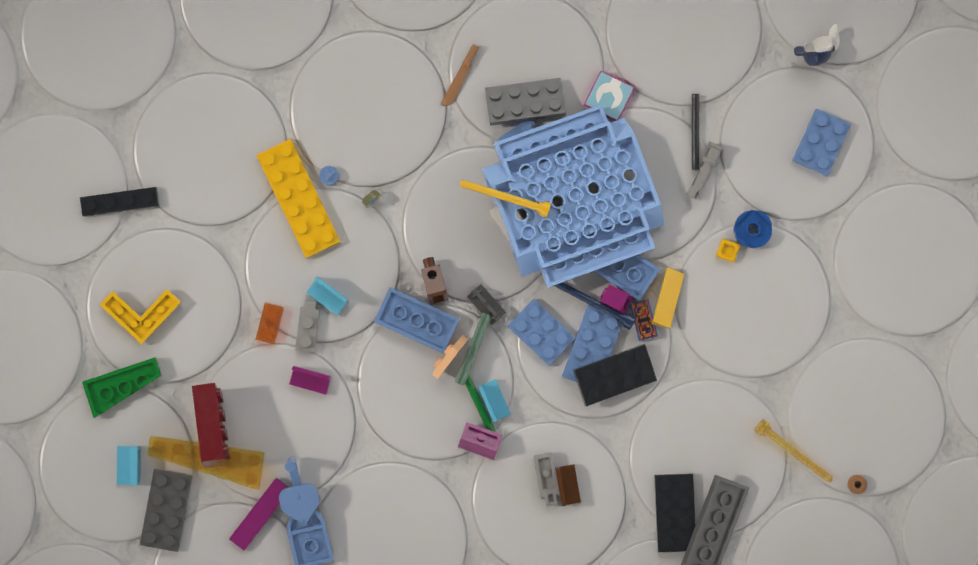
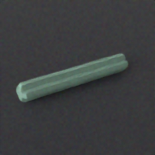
M484 312L481 314L455 380L457 384L465 385L491 320L490 314Z

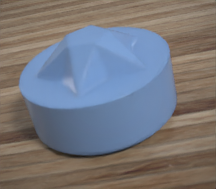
M325 166L321 169L319 177L325 185H334L339 179V173L336 168Z

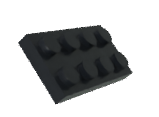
M645 344L573 369L585 406L657 381Z
M693 473L654 475L658 553L686 551L696 526Z

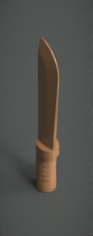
M473 44L441 105L446 106L454 102L472 66L471 62L479 50L477 45Z

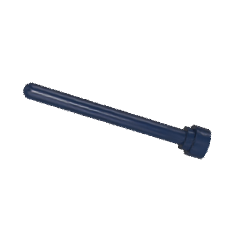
M564 282L554 285L562 291L620 320L623 327L631 330L637 316L631 313L623 314Z

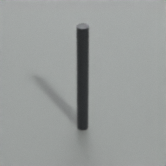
M692 94V170H699V94Z

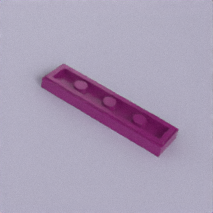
M276 477L229 540L244 551L280 505V492L288 488V486Z

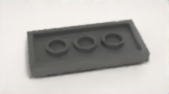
M561 78L485 88L490 126L566 116Z
M154 469L141 534V546L174 552L179 551L192 475Z

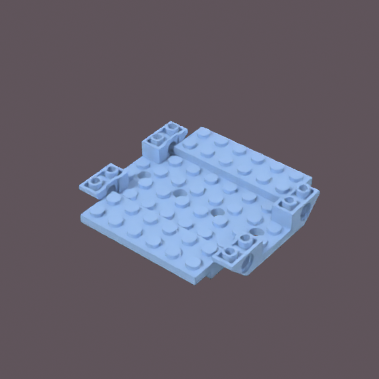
M601 104L494 143L500 162L481 169L487 186L533 202L547 201L551 203L547 218L539 216L536 210L492 197L494 205H497L508 233L510 239L508 242L521 277L541 270L545 284L549 288L655 249L649 230L664 225L662 207L635 134L625 118L610 123ZM627 170L634 173V179L631 181L626 180L624 177V173ZM595 183L598 186L599 190L596 194L588 190L589 184ZM553 197H561L563 200L562 206L556 207L552 202ZM517 210H525L527 213L526 219H518L516 216Z

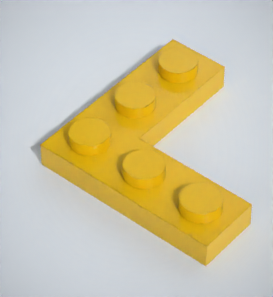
M166 289L147 311L140 316L119 295L112 291L100 306L140 344H143L182 302Z

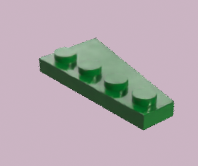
M154 357L82 381L93 418L98 417L161 377L162 374L157 358Z

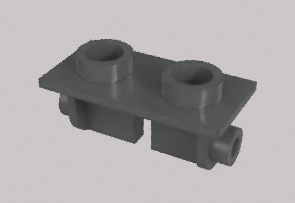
M482 284L467 296L481 313L484 312L491 315L489 322L491 325L506 313Z

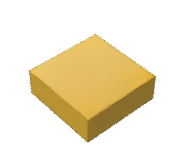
M722 238L715 257L734 263L740 244Z

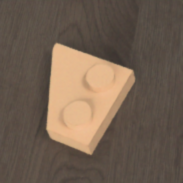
M463 334L454 345L450 343L444 351L446 354L444 359L440 357L434 364L436 369L432 373L433 376L438 379L469 340L468 337Z

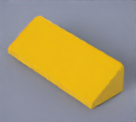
M668 267L666 268L651 324L670 329L684 277L683 273Z

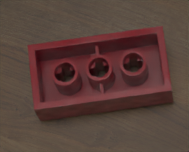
M215 383L192 386L201 463L205 469L227 466L231 455L228 445L225 444V441H228V432L225 425L223 426V422H226L225 410L220 405V403H224L223 393L220 388H217Z

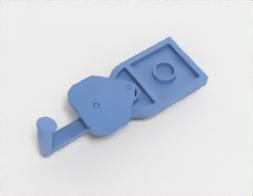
M289 457L285 464V469L290 473L293 487L283 489L280 492L279 501L281 510L290 516L287 523V533L295 565H317L334 561L325 519L316 510L320 502L317 489L310 483L301 484L296 459Z

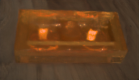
M269 303L264 304L255 340L275 344L284 307Z

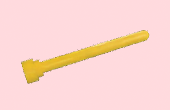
M460 181L462 188L536 210L539 216L547 218L551 206L550 202L539 201L537 203L473 182Z

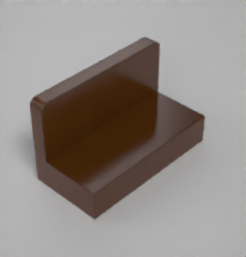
M575 465L555 467L562 506L581 503Z

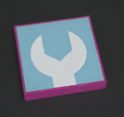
M600 71L584 106L593 108L602 104L606 117L614 121L619 120L635 87Z

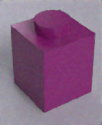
M610 284L601 294L602 303L623 314L626 313L633 300L630 294Z

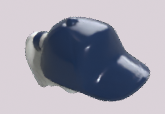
M834 24L830 28L828 36H821L811 43H805L804 46L795 47L794 54L796 56H803L805 62L810 66H820L826 63L832 52L839 47L838 25Z

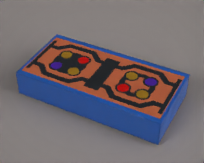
M649 299L631 303V312L637 316L634 324L638 340L657 337L656 327L654 324H651L653 315Z

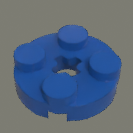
M745 211L736 219L733 232L736 240L742 246L754 249L765 245L772 235V223L770 218L761 211ZM757 225V234H750L748 226Z

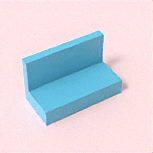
M316 277L314 279L315 282L306 293L338 316L349 300Z
M496 379L478 387L493 422L511 415Z
M117 446V485H140L141 446Z

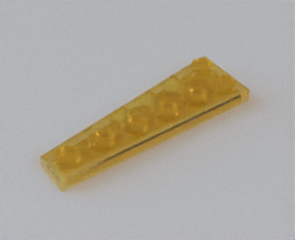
M150 436L147 452L149 456L260 490L265 452L228 447L231 459L228 460L227 466L205 469L201 463L199 442Z

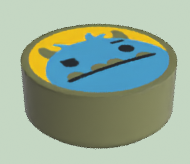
M373 190L364 197L362 203L368 208L375 204L381 195L377 190Z

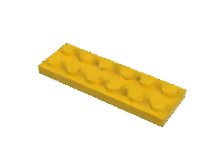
M286 140L257 154L256 156L305 258L307 259L340 243L341 241L292 140Z

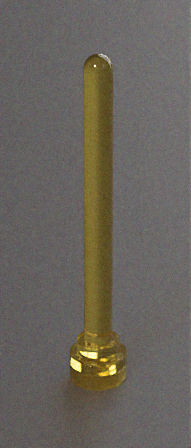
M762 419L754 429L757 434L769 437L825 481L831 482L833 480L829 473L772 431L767 421Z

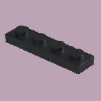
M157 187L80 197L83 217L159 206Z

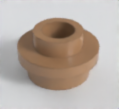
M853 475L849 478L847 486L852 493L861 494L867 488V481L861 475ZM856 481H860L861 486L859 488H856L854 486Z

